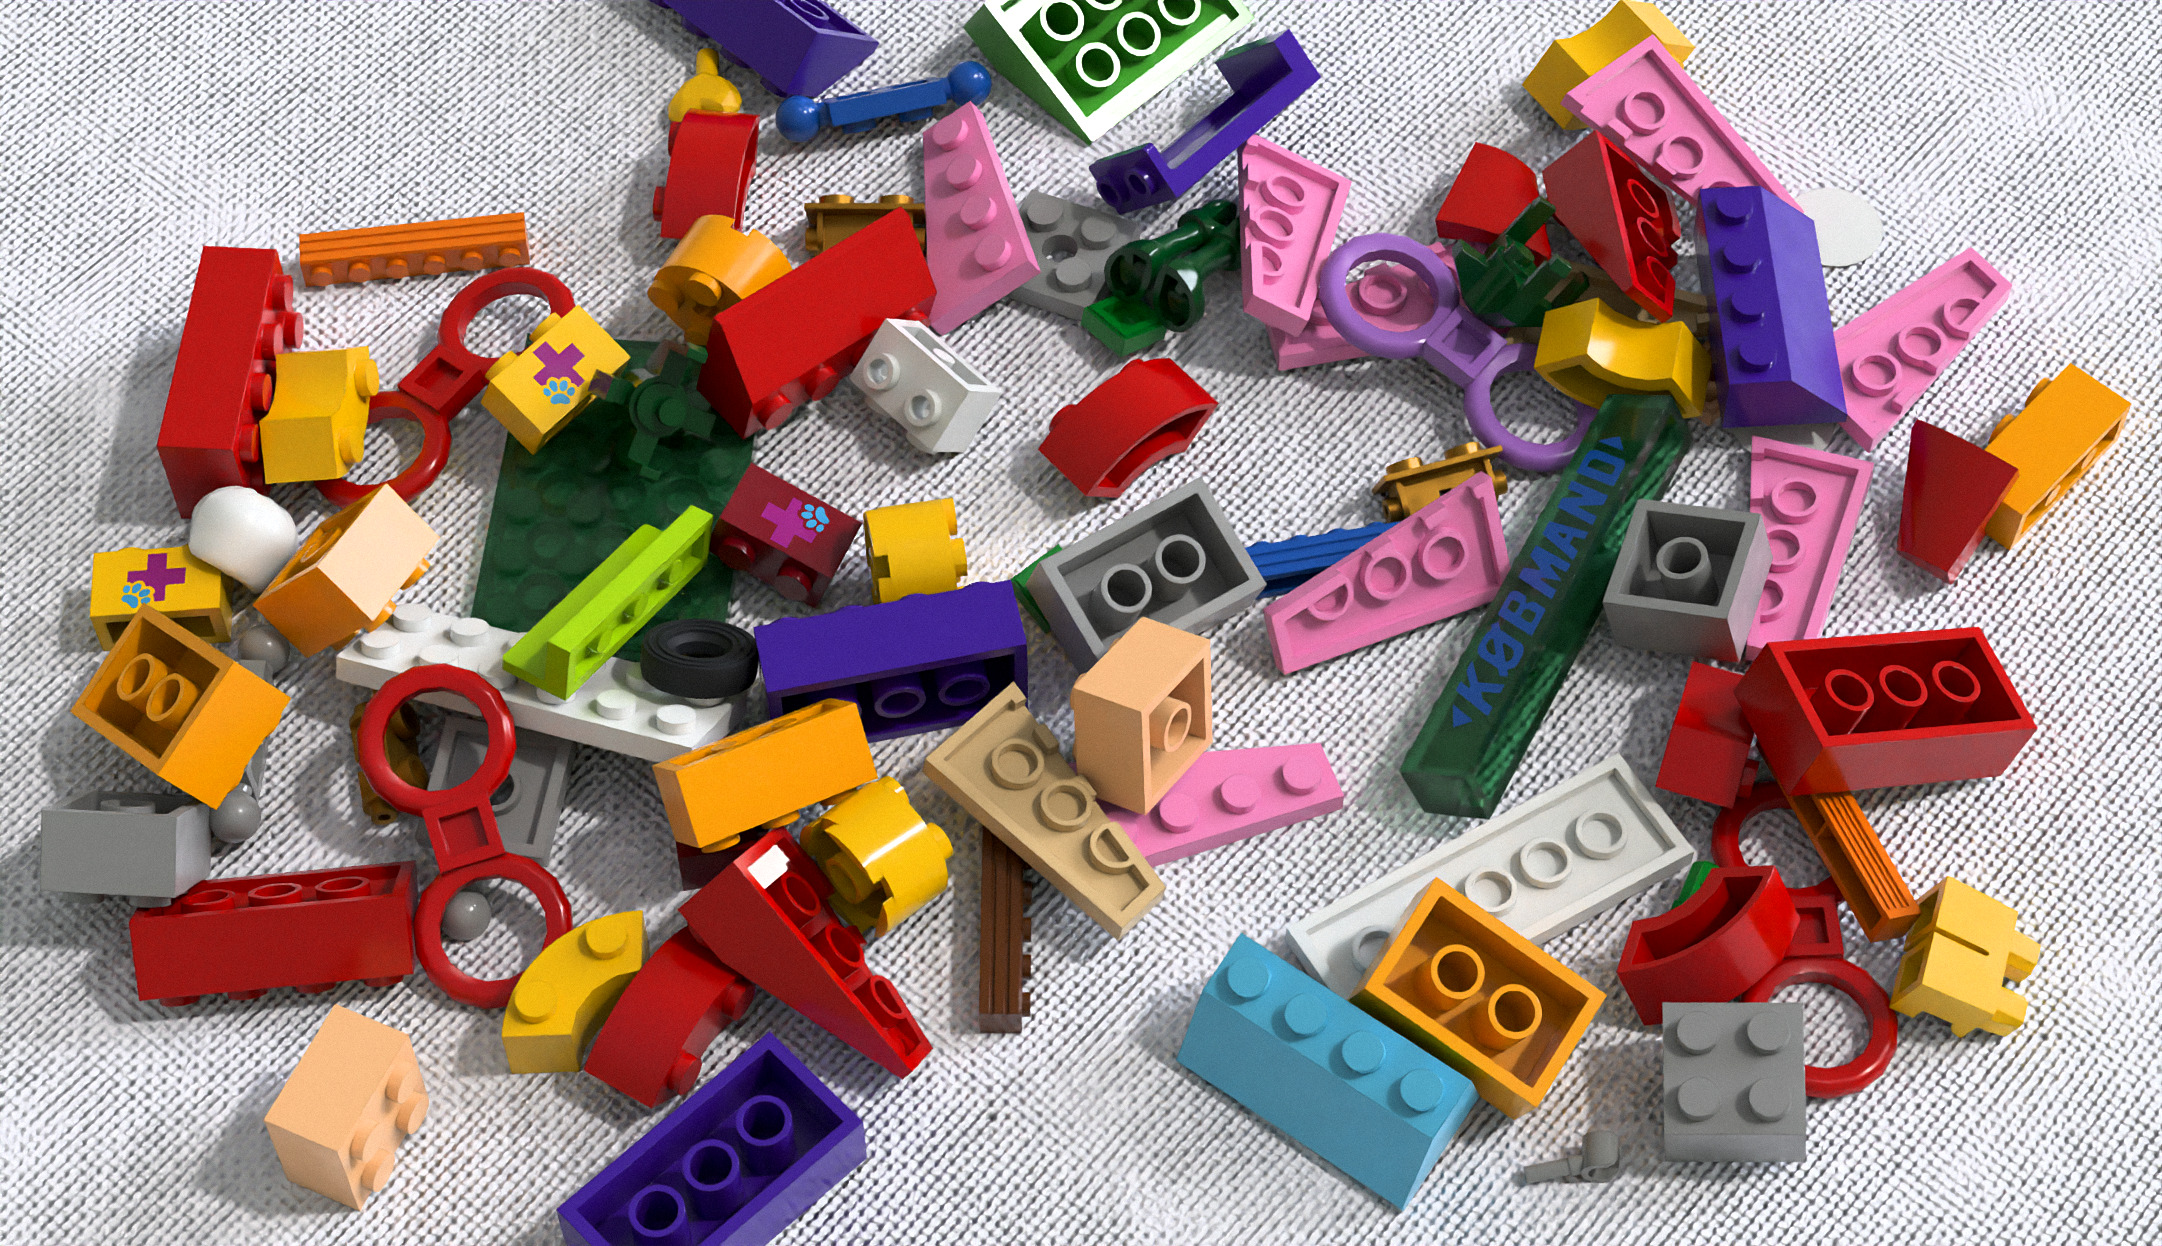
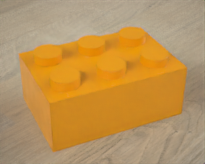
M143 602L70 712L152 772L217 810L226 795L233 791L241 781L244 768L263 740L278 726L281 713L291 700V697Z
M1435 877L1415 894L1347 1001L1471 1080L1481 1098L1511 1119L1516 1120L1538 1107L1607 995L1441 879Z

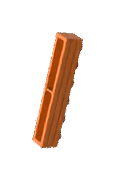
M524 212L299 234L300 266L306 287L350 282L361 283L389 278L400 279L429 274L439 275L448 272L477 271L479 269L515 267L517 265L530 264L529 239Z
M1757 741L1755 746L1870 943L1905 936L1921 916L1922 911L1850 791L1788 797L1761 744Z

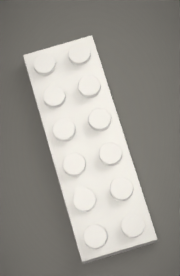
M417 603L398 604L395 611L381 626L373 632L369 633L366 631L336 656L337 680L379 690L387 680L414 666L446 663L474 671L500 691L514 717L515 726L657 763L723 739L747 714L748 691L746 690L732 696L715 699H694L671 695L654 688L645 681L641 673L640 662L635 663L611 657L574 694L564 701L502 669L503 655L528 632L516 633L492 627L486 621L478 618L460 619L432 612L429 607ZM444 691L423 693L413 698L414 700L483 717L480 710L464 697Z
M1617 753L1287 926L1285 941L1312 979L1347 1000L1415 894L1435 877L1441 879L1534 945L1539 946L1690 865L1694 849L1620 753Z

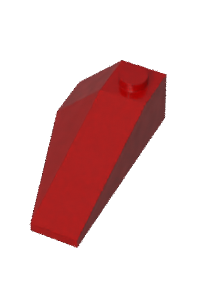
M1594 130L1542 170L1547 193L1545 199L1556 208L1552 215L1553 219L1573 234L1616 285L1661 323H1664L1673 316L1676 282L1669 270L1678 264L1679 256L1671 245L1679 240L1681 236V227L1672 191L1598 130Z
M784 826L773 828L677 910L687 920L689 931L695 940L703 947L711 949L721 962L903 1080L913 1072L931 1052L933 1047L893 983L884 976H873L868 968L862 950L868 943L856 925L848 926L845 929L830 907L827 899L835 893V890L825 874Z

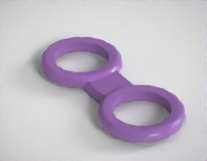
M1379 232L1353 237L1336 248L1321 270L1319 299L1328 322L1346 342L1372 356L1395 360L1421 356L1463 388V410L1472 433L1486 449L1501 445L1503 451L1497 458L1516 468L1545 473L1570 468L1585 458L1589 451L1594 450L1604 430V411L1590 407L1573 399V402L1578 411L1577 429L1575 433L1561 442L1546 445L1526 442L1511 434L1496 419L1490 404V386L1492 382L1508 372L1519 370L1537 372L1534 369L1538 344L1521 342L1506 345L1507 340L1459 305L1460 292L1451 270L1431 249L1406 236ZM1385 260L1400 263L1416 272L1428 285L1434 300L1433 317L1415 330L1394 332L1380 329L1365 321L1352 308L1345 291L1346 276L1349 271L1364 262Z

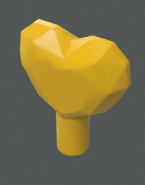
M704 48L698 51L696 55L695 76L684 82L667 107L668 118L671 122H681L685 113L690 108L734 113L740 110L742 98L737 88L729 80L718 76L719 54L714 49Z

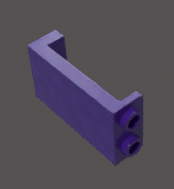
M1290 29L1231 49L1214 62L1233 92L1161 152L1149 142L1098 159L1091 164L1089 171L1097 181L1096 187L1103 200L1114 207L1119 215H1123L1178 198L1316 83L1321 76Z

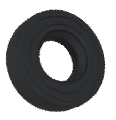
M680 619L659 624L651 628L644 635L641 644L640 667L645 681L660 691L685 698L715 699L741 693L754 683L758 672V654L755 638L742 628L716 620Z

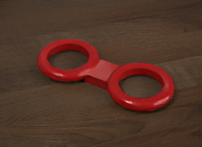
M533 267L503 268L478 277L460 290L441 316L436 336L438 345L397 384L400 391H379L376 396H370L367 425L383 419L404 418L418 423L424 429L425 439L422 451L416 460L397 477L379 484L357 485L340 477L338 479L314 480V486L329 503L344 509L385 483L406 504L430 488L448 462L453 442L449 422L485 386L489 385L490 381L485 375L501 358H485L470 353L465 348L464 337L466 329L476 313L492 301L509 295L529 294L541 298L548 303L551 308L550 315L556 312L563 318L576 307L572 291L554 274ZM525 348L524 350H522V351H520V352H517V353H515V354H516L517 356H519V355L522 354L527 348Z
M446 663L414 666L387 680L366 704L356 733L359 766L373 792L397 811L418 816L425 820L440 870L439 874L423 891L413 920L415 954L431 983L456 1002L485 1010L507 1007L514 988L526 970L509 979L484 981L467 976L449 961L442 948L441 924L447 906L461 890L480 880L501 878L521 884L537 897L545 912L547 934L541 953L558 938L574 929L572 906L555 876L533 859L505 851L489 798L508 777L517 746L514 717L500 691L474 671ZM444 691L464 697L480 710L488 725L489 746L483 764L469 780L452 789L427 791L408 785L393 773L386 760L384 737L390 719L405 702L423 693Z
M1775 779L1753 784L1749 799L1736 796L1733 809L1727 807L1721 809L1712 824L1710 852L1715 865L1720 868L1748 866L1738 846L1739 832L1745 822L1763 811L1778 808L1793 810ZM1830 876L1815 886L1800 889L1786 887L1801 919L1796 934L1787 948L1783 960L1771 968L1757 983L1743 992L1738 1003H1769L1774 995L1787 986L1804 982L1829 984L1843 991L1863 1010L1869 1025V1043L1864 1052L1848 1064L1821 1068L1805 1065L1806 1096L1822 1099H1832L1859 1093L1880 1078L1897 1051L1898 1018L1895 1010L1889 1008L1891 1000L1886 990L1867 970L1843 958L1844 948L1837 906L1846 900L1834 879Z

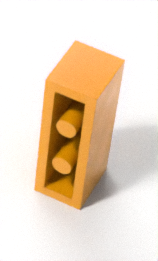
M2072 363L2053 381L2048 377H2044L2028 396L2025 402V409L2017 417L2011 413L2007 414L1993 430L1988 441L1989 445L1984 449L2018 468L2020 475L1985 526L1986 535L2010 551L2118 440L2132 403Z
M833 698L822 700L652 765L675 841L701 848L703 853L716 852L734 846L741 840L740 832L760 824L762 829H773L790 824L800 818L798 809L820 801L822 806L838 804L858 790L857 786L878 778L856 703Z

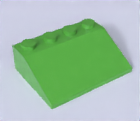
M988 0L963 28L998 73L1089 146L1249 24L1254 17L1241 0Z

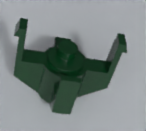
M1542 196L1537 197L1532 201V204L1529 203L1487 248L1484 255L1462 239H1459L1452 247V257L1464 303L1478 319L1489 326L1501 329L1505 327H1542L1546 311L1572 305L1590 287L1587 274L1580 271L1552 302L1544 298L1562 278L1566 279L1572 270V265L1555 253L1548 262L1545 260L1537 268L1533 263L1535 260L1534 255L1524 246L1556 211L1555 206Z
M664 338L643 368L631 370L623 377L596 369L588 392L605 401L613 402L614 410L621 420L616 460L635 470L634 477L652 484L658 482L661 472L650 466L649 462L659 438L672 435L680 428L707 438L709 437L717 416L690 405L687 393L681 386L690 359L705 364L708 357L705 348L688 341L685 346Z

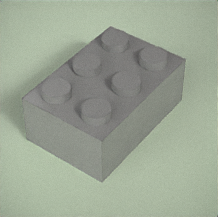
M1199 477L1040 561L1025 585L1077 672L1081 675L1087 673L1108 652L1113 641L1123 637L1142 616L1198 635L1248 608L1267 584L1202 477Z

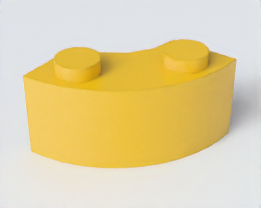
M1619 0L1605 17L1588 30L1571 38L1555 39L1522 86L1563 130L1584 129L1590 126L1560 104L1566 93L1652 34L1683 70V63L1696 47L1654 4L1633 0Z
M1598 297L1545 312L1534 369L1552 386L1590 407L1637 419L1676 420L1702 416L1712 358L1683 321L1658 324L1634 320L1614 311Z
M369 346L277 354V380L274 400L268 415L259 421L266 484L328 480L343 477L349 472L354 463H360L363 459L364 436L368 420L370 396H376L379 390L378 368L375 361L369 359Z
M643 910L607 915L574 928L544 949L530 964L513 990L503 1020L501 1038L511 1074L580 1071L585 1048L599 1029L604 1026L628 985L650 958V946Z

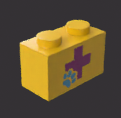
M579 304L563 318L556 312L548 316L529 336V339L533 342L529 348L519 356L512 350L507 352L485 375L490 383L480 403L532 455L538 452L598 398V396L588 392L596 369L621 377L631 358Z
M188 544L181 547L156 549L127 547L113 552L94 553L90 619L102 650H112L143 602L208 644L231 642L234 579L218 568L192 555Z

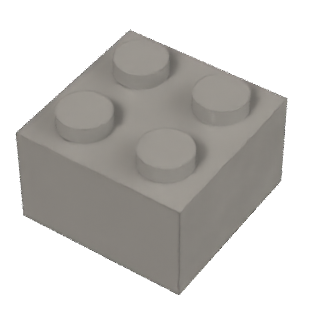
M1638 499L1603 599L1604 609L1616 645L1740 662L1773 560L1762 514Z
M80 790L41 810L40 891L63 892L62 900L75 904L103 902L104 894L130 896L129 904L137 907H164L171 905V898L189 893V888L208 877L211 873L210 806L192 795Z
M1662 1002L1665 1162H1805L1807 1125L1803 1003Z

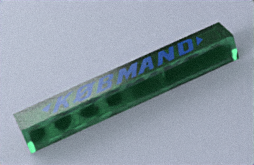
M1607 394L1594 420L1589 424L1584 438L1569 465L1564 469L1559 483L1544 510L1539 514L1535 526L1520 553L1514 559L1510 571L1492 603L1488 606L1485 616L1466 650L1460 656L1455 670L1441 695L1434 703L1431 713L1412 747L1406 753L1404 761L1398 770L1424 813L1490 820L1604 607L1603 599L1638 499L1661 501L1694 440L1672 395Z

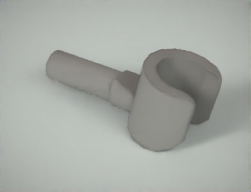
M1603 1130L1588 1132L1582 1138L1581 1155H1572L1563 1159L1524 1166L1526 1183L1529 1184L1568 1175H1582L1583 1178L1597 1183L1611 1181L1619 1171L1620 1149L1618 1147L1619 1138L1617 1134Z

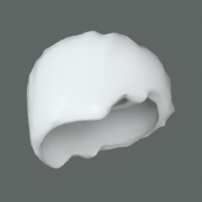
M241 486L218 488L202 497L194 507L188 543L191 554L238 580L253 593L263 592L297 551L298 535L291 515L273 500L258 494L254 489Z

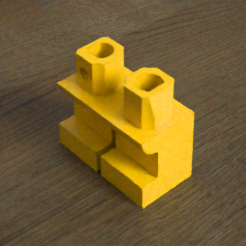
M1948 875L1916 899L1922 914L1907 932L1903 951L1907 953L1901 957L1889 1008L1912 1018L1922 1011L1950 1022L1951 1031L1960 1038L1977 1027L2006 1037L2024 1023L2028 1002L2025 997L2002 987L2003 977L2005 976L2020 983L2030 976L2037 965L2041 945L2014 930L2018 911Z

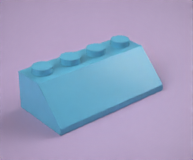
M1240 933L1203 988L1176 1058L1178 1063L1402 1211L1406 1209L1480 1097L1471 1080L1243 933Z

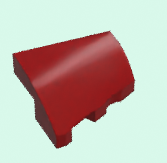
M1475 142L1435 218L1438 237L1492 244L1529 203L1532 204V201L1540 196L1536 174L1510 153L1497 147ZM1545 223L1524 245L1534 255L1535 260L1533 263L1537 267L1545 260L1548 262L1552 258Z
M1917 419L1911 428L1896 548L1897 554L1951 586L1985 537V526L2019 478V469L1948 431Z

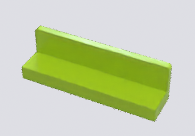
M691 505L665 531L647 524L642 525L503 655L502 669L566 701L708 563L713 515Z

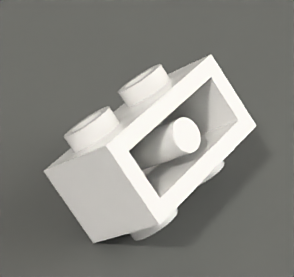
M886 318L849 377L856 386L866 393L864 401L870 408L885 417L894 418L908 430L905 436L912 445L932 455L938 452L965 453L1002 394L1000 390L920 321Z

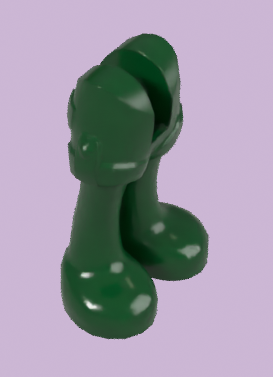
M1226 198L1210 200L1200 208L1191 209L1181 215L1177 223V229L1151 240L1141 239L1122 245L1109 256L1104 267L1108 288L1116 298L1129 304L1139 301L1154 289V311L1159 322L1166 329L1173 332H1185L1194 327L1201 320L1205 312L1203 282L1206 278L1218 270L1236 271L1241 268L1240 215L1235 219L1237 205ZM1188 251H1190V252L1192 253V254H1190V255H1188V256H1185V257H1183V258H1177L1178 256H1180V255H1182V254H1184V253H1186V252H1188Z

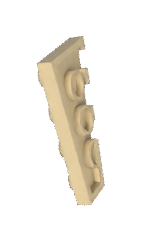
M1013 681L929 754L924 760L922 772L1119 941L1162 900L1166 886L1117 821L1111 822L1095 801L1097 795L1095 790L1083 774L1077 776L1058 751L1060 743L1045 723L1038 724L1025 706L1027 698Z

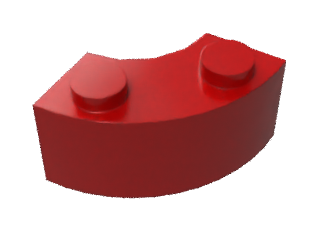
M690 108L685 113L681 122L672 121L668 136V154L671 159L666 186L656 187L653 199L654 221L662 222L660 237L682 239L694 221L705 215H723L735 219L730 228L742 233L747 195L751 181L756 174L760 115Z
M1158 358L1145 362L1142 359H1134L1126 364L1118 374L1091 391L1078 404H1069L1059 410L1049 424V435L1042 442L1038 450L1085 496L1119 498L1129 485L1152 464L1171 454L1185 452L1219 403L1171 358Z
M1692 661L1655 787L1733 809L1736 796L1745 799L1750 798L1760 761L1747 758L1754 731L1733 693L1744 675Z
M1775 865L1711 868L1701 888L1682 905L1657 917L1632 922L1616 973L1643 1025L1663 1024L1662 1002L1727 1003L1757 983L1771 968L1783 960L1801 919Z
M687 925L670 937L649 958L633 978L606 1020L583 1070L651 1109L677 1095L682 1096L695 1083L702 1067L701 1057L708 1046L723 1028L731 1022L739 1020L748 1010L754 998L756 986L749 979L721 962L711 949H707L699 944L690 933Z

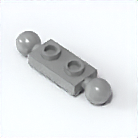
M265 624L254 626L248 629L239 641L238 656L240 665L275 687L272 677L273 674L280 671L286 665L289 659V641L274 626ZM270 735L263 740L244 768L242 779L237 787L226 795L217 810L210 807V829L222 841L228 843L246 841L259 828L261 811L258 803Z

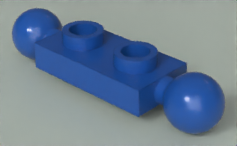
M962 61L950 69L947 77H929L822 99L820 103H815L812 99L805 96H792L785 99L779 105L775 115V122L780 134L792 142H806L819 132L821 126L826 125L833 127L841 125L843 134L858 133L877 128L876 118L898 113L899 122H910L934 116L932 106L946 104L947 100H952L960 106L971 101L975 106H978L988 98L992 88V80L988 70L980 63Z

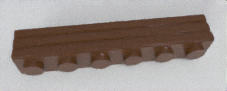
M984 825L982 827L980 1033H1022V1017L1031 1016V992H1023V980H1031V954H1023V942H1031V917H1023L1024 906H1032V881H1024V869H1032V866Z

